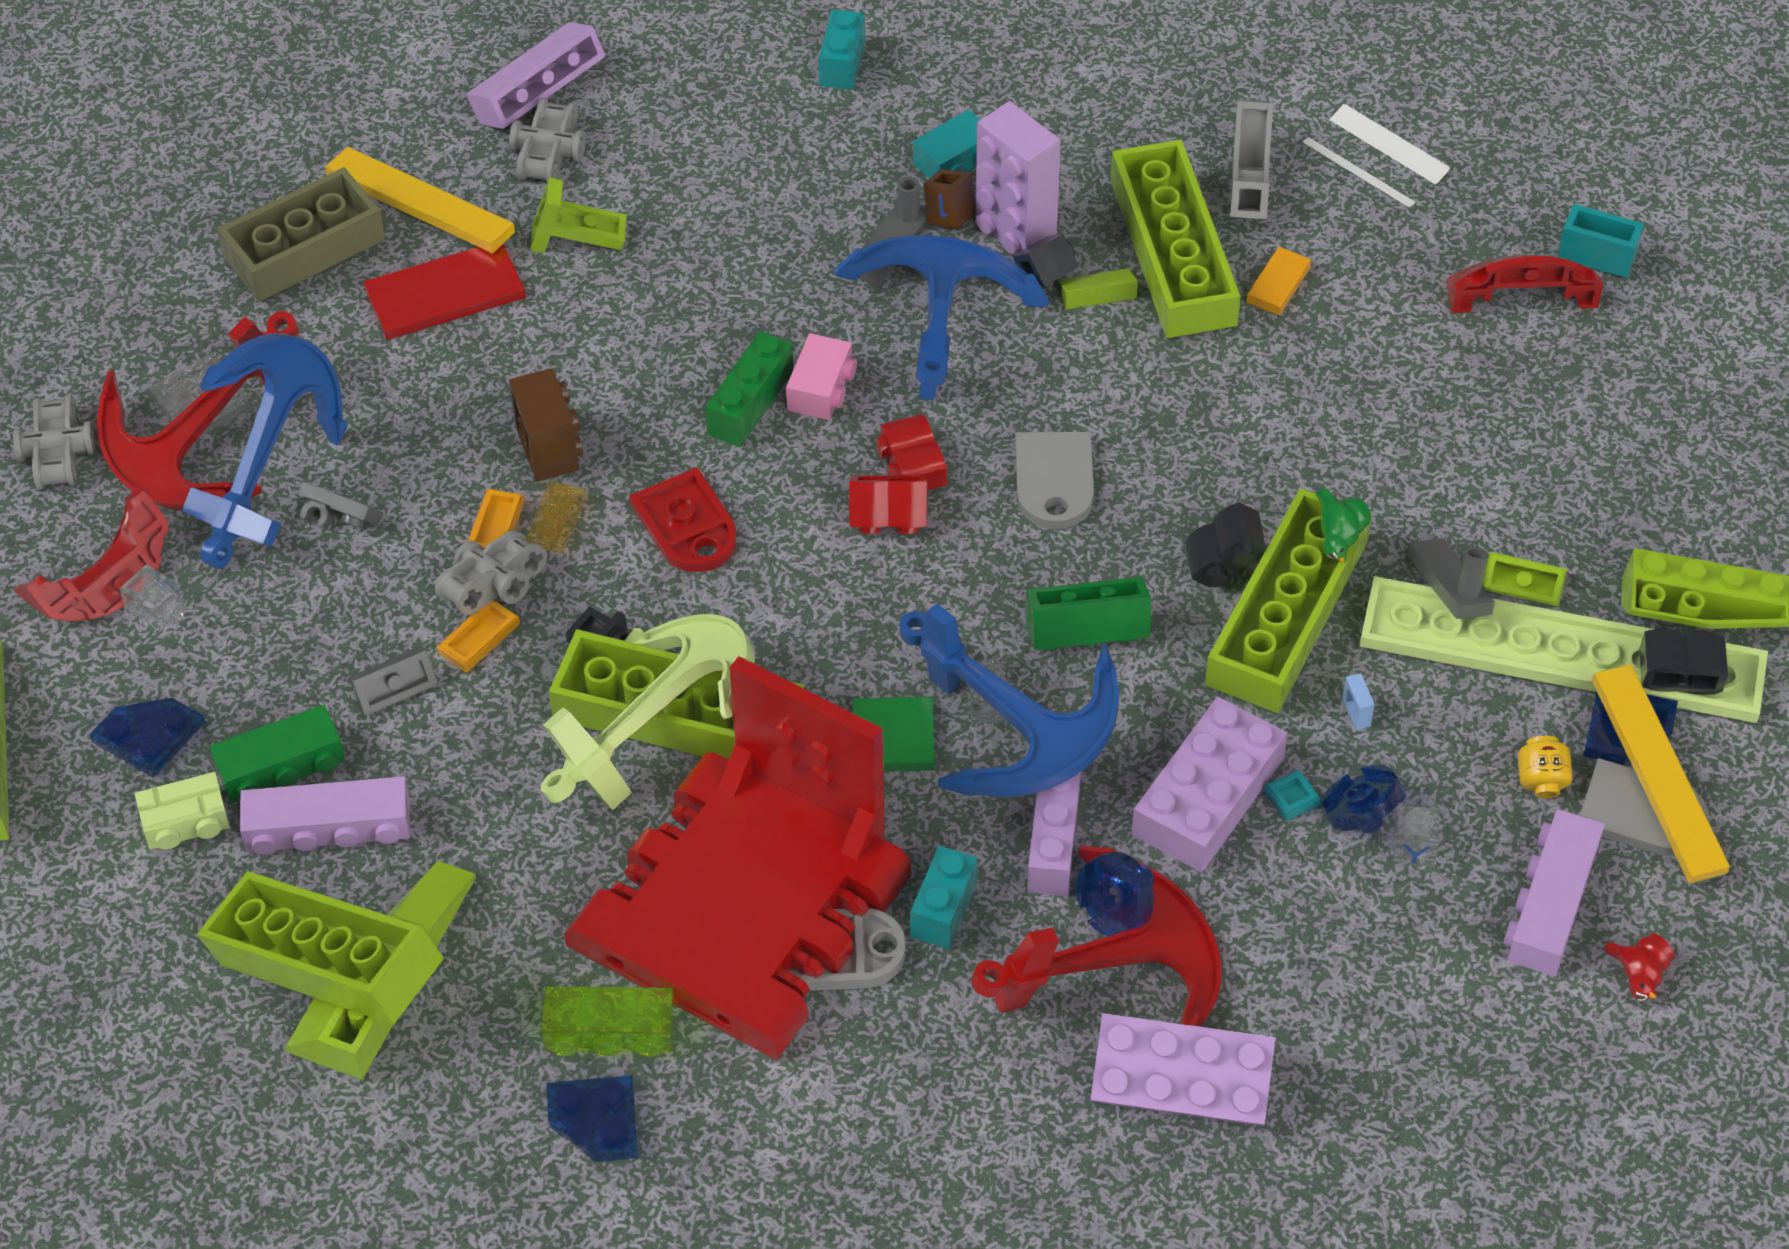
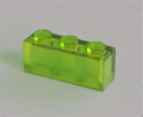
M545 986L541 1027L544 1050L552 1051L561 1056L573 1055L576 1051L595 1052L601 1056H614L619 1052H638L646 1057H655L662 1052L672 1053L675 1020L673 988Z

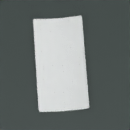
M1343 104L1329 119L1435 185L1450 169L1449 166L1346 104ZM1308 137L1303 141L1304 144L1404 205L1411 207L1416 203Z

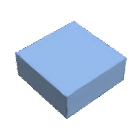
M1361 673L1347 676L1345 679L1343 701L1356 730L1371 727L1375 704Z

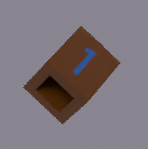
M940 169L923 184L928 223L942 225L946 229H956L963 226L976 213L972 173Z

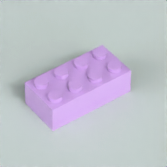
M1008 101L977 122L976 224L984 234H991L1000 241L1008 253L1017 254L1046 236L1057 235L1061 140L1011 101Z
M1217 696L1134 808L1131 835L1188 866L1203 872L1283 761L1288 732Z
M1102 1013L1091 1101L1264 1126L1276 1037Z

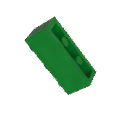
M762 331L757 333L705 406L707 435L739 448L743 445L794 370L793 344L791 342Z
M1143 577L1026 589V630L1034 650L1043 649L1051 651L1067 646H1094L1098 643L1112 641L1131 642L1139 638L1150 637L1151 596Z
M325 704L209 746L215 768L230 804L241 800V790L291 786L302 777L316 772H329L338 764L346 762L341 740Z

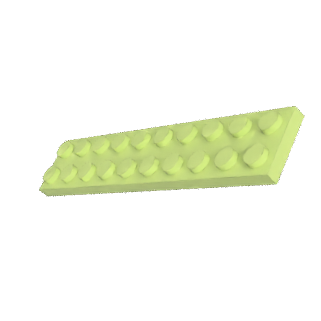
M1374 576L1359 647L1597 692L1592 682L1594 673L1632 664L1642 685L1639 647L1644 632L1654 629L1493 599L1495 603L1492 615L1456 619L1432 587ZM1726 643L1728 678L1721 693L1695 694L1684 690L1661 692L1643 689L1650 703L1757 723L1761 710L1768 651Z

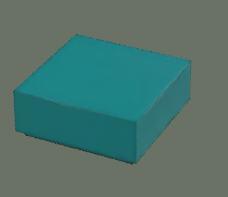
M1300 769L1266 784L1264 788L1265 794L1285 822L1320 806L1321 798Z

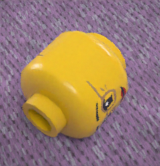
M1537 736L1526 741L1527 745L1518 751L1521 786L1528 791H1534L1537 798L1546 799L1559 796L1560 790L1568 787L1573 780L1569 747L1559 742V738L1555 736Z

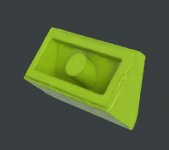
M1128 268L1057 280L1065 310L1137 298L1138 282Z
M1490 552L1482 586L1489 592L1559 607L1567 569Z

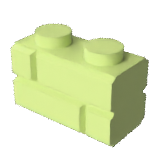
M215 772L135 793L149 850L155 848L172 849L179 845L181 841L196 837L209 839L217 836L222 830L230 829Z

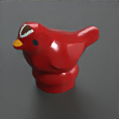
M1650 933L1647 937L1640 938L1636 945L1621 946L1608 942L1604 946V951L1622 964L1629 980V990L1633 998L1637 1001H1645L1658 997L1655 988L1662 982L1663 971L1670 966V962L1675 958L1672 947L1663 937L1656 933Z

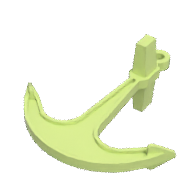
M700 614L675 619L646 632H643L640 628H634L625 641L660 650L682 647L680 654L599 735L591 737L575 717L563 707L543 724L566 758L563 769L550 773L541 784L540 789L548 800L552 803L565 800L572 794L577 782L585 781L602 802L614 810L632 793L610 761L614 749L692 683L708 673L723 671L722 678L718 681L720 712L724 719L732 717L729 667L738 656L755 664L753 646L740 626L724 616Z

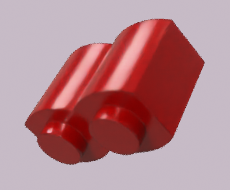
M924 414L880 424V437L875 438V443L880 459L887 458L889 462L887 465L888 476H928V490L947 486L946 463Z
M850 476L849 524L851 527H858L859 533L873 534L881 532V527H896L897 533L914 534L920 532V527H927L928 476Z

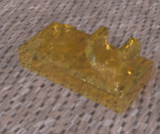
M549 481L526 537L527 542L531 544L537 543L548 552L563 555L587 497L586 488Z

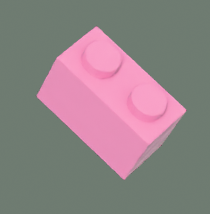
M809 333L786 386L788 411L830 420L835 407H842L846 393L845 382L846 380H853L857 368V359L852 358L851 342Z

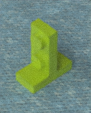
M552 177L548 178L532 224L530 251L537 253L545 252L551 235L622 250L625 242L627 214L562 201L563 180Z

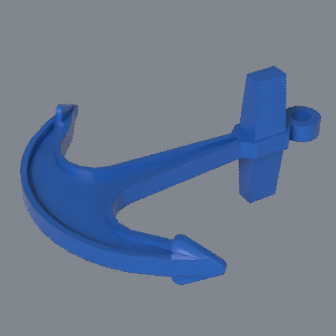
M913 235L882 240L863 249H855L834 269V274L837 277L854 281L860 277V274L889 265L908 266L918 270L925 276L928 289V328L921 333L916 378L921 382V399L934 400L937 386L943 384L946 380L951 337L947 334L948 315L955 287L959 281L970 277L989 278L1022 297L1021 300L1026 306L1046 307L1049 305V299L1033 274H1027L1012 260L996 251L972 242L950 237Z
M283 333L258 336L238 346L221 360L217 366H209L200 384L203 391L217 389L239 382L242 377L256 369H261L265 380L264 395L231 491L221 498L191 487L182 511L211 524L213 536L204 542L201 549V559L205 564L216 569H221L229 563L233 554L231 542L240 536L270 547L273 545L281 523L251 510L250 497L296 400L304 393L312 392L318 411L316 417L330 442L337 446L341 443L348 427L347 422L343 419L341 389L336 372L327 356L309 341Z
M938 603L930 608L926 614L913 611L901 618L899 623L901 638L909 645H921V655L926 658L932 682L949 695L959 687L961 677L1015 727L1030 745L1027 755L1018 763L1007 767L967 768L939 778V787L967 796L1012 797L1033 794L1050 789L1073 778L1087 768L1105 748L1116 725L1119 708V688L1116 669L1107 643H1102V649L1095 668L1093 696L1089 703L1076 712L1069 714L1055 713L1045 709L968 657L965 651V644L960 642L956 618ZM920 627L919 630H912L910 628Z

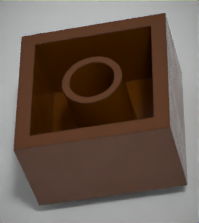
M553 368L509 379L515 427L535 482L578 471V456L583 455V447L578 433L575 432L580 431V423L576 410H569L567 406L570 403V398L565 382L557 381Z

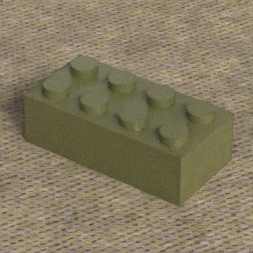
M345 167L217 228L224 259L258 302L386 240L380 209Z

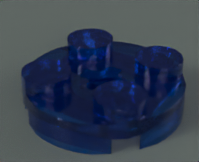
M1385 765L1366 766L1360 768L1364 775L1357 776L1351 780L1349 774H1346L1328 788L1322 798V805L1325 809L1324 813L1333 829L1342 831L1360 829L1363 833H1371L1383 825V818L1390 814L1406 798V792L1392 768Z
M1117 851L1097 856L1090 863L1085 864L1077 878L1076 896L1080 908L1086 907L1087 913L1092 918L1087 920L1089 924L1101 934L1111 936L1147 923L1154 905L1153 873L1149 867L1140 865L1130 855ZM1116 887L1120 894V900L1115 903V896L1110 893V888Z

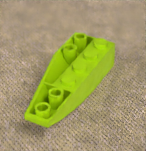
M1634 548L1622 576L1621 607L1629 615L1707 629L1789 628V575Z
M437 861L387 915L420 925L437 947L475 881V873ZM314 998L285 1049L287 1053L363 1080L393 1024Z

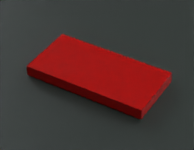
M504 244L494 253L476 247L363 281L365 292L386 340L526 298L524 286Z

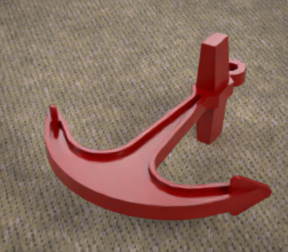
M280 311L270 316L266 324L267 331L261 332L252 321L244 316L228 333V336L236 349L243 343L266 334L283 333L297 337L299 325L291 313ZM284 324L288 325L286 329L278 331L280 326ZM256 369L242 377L237 383L204 391L162 431L144 438L134 437L126 432L123 402L114 370H108L99 401L97 434L100 448L110 469L131 492L144 490L157 506L182 511L191 487L222 498L231 491L233 483L196 484L187 481L181 473L182 460L186 452L248 378L256 377L265 386L264 375L261 369ZM256 485L250 498L261 494L262 487Z
M1080 846L1078 855L1098 876L1107 877L1137 894L1148 910V922L1140 927L1055 952L1059 939L1053 927L1028 932L1014 954L1007 955L1003 965L993 960H984L976 966L971 977V984L974 990L981 996L995 997L994 1001L1000 1013L1025 1007L1038 987L1046 985L1050 976L1145 962L1162 963L1172 967L1179 973L1187 986L1188 996L1180 1024L1202 1027L1216 1003L1222 975L1220 953L1214 934L1202 912L1183 890L1158 871L1122 856L1114 849ZM984 976H989L994 981H989Z

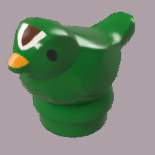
M1321 488L1316 492V496L1322 506L1321 529L1325 538L1323 552L1329 558L1345 562L1348 548L1358 540V534L1364 531L1370 523L1371 512L1367 504L1360 498L1353 497L1339 502L1328 489Z

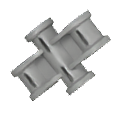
M541 98L538 102L532 126L522 125V122L517 120L513 122L509 135V149L514 153L521 150L516 170L519 180L524 181L526 178L546 180L547 182L549 177L557 179L563 156L572 157L573 161L581 162L586 147V134L584 130H577L574 133L578 119V106L576 103L570 102L568 105L549 103L548 99Z
M72 394L66 395L64 399L50 401L34 398L32 404L34 431L22 432L21 429H14L13 443L17 462L23 463L26 458H32L33 478L37 490H43L45 485L62 483L76 486L75 453L87 452L88 455H95L96 453L93 424L91 421H85L83 426H77L76 407Z
M517 530L506 532L503 536L487 545L485 549L476 541L465 542L455 553L454 565L443 571L438 577L435 584V593L444 601L454 602L457 610L465 615L476 613L491 601H494L498 595L507 604L517 603L527 593L529 579L537 575L544 568L547 561L546 549L537 543L531 544L527 542L525 535Z

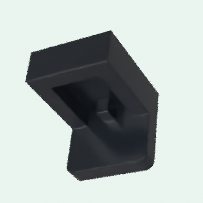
M590 606L566 631L568 643L571 642L576 629L623 641L629 635L625 614L617 611L610 618Z

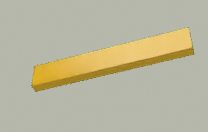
M350 147L345 148L325 166L326 175L345 167L368 196L488 252L494 253L515 233L514 223Z
M1632 664L1594 673L1592 679L1594 687L1688 883L1727 874L1730 865Z

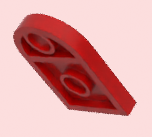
M698 467L629 495L630 505L664 558L674 567L688 572L710 571L723 565L734 553L737 543L735 524ZM703 546H711L717 550L710 556H701L696 552Z

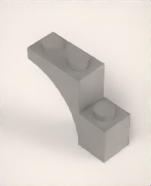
M1237 100L1230 217L1267 219L1273 102Z

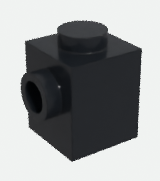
M1064 234L1046 236L1012 256L1015 263L1027 274L1035 276L1041 287L1047 286L1079 267L1075 259V250Z

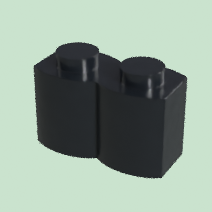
M1240 502L1220 511L1212 523L1196 529L1185 542L1192 580L1207 587L1223 586L1235 576L1239 568L1252 565L1266 550L1259 512Z
M1663 627L1644 632L1639 647L1643 688L1661 692L1684 690L1695 694H1717L1723 692L1728 678L1724 636L1706 630L1683 634Z

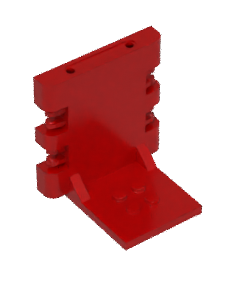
M738 656L729 667L735 746L729 759L714 752H706L674 792V808L670 814L676 822L686 828L685 831L668 823H662L657 830L652 828L645 829L627 852L628 867L624 871L626 877L634 884H637L640 889L636 890L620 882H616L610 890L598 889L564 932L566 946L777 1061L808 1019L807 1004L803 997L807 995L810 988L804 980L790 971L794 969L814 978L820 977L825 969L833 974H838L854 952L853 941L849 934L856 927L849 918L834 909H847L853 915L860 917L865 915L869 908L885 912L911 877V861L903 850L885 840L883 728Z

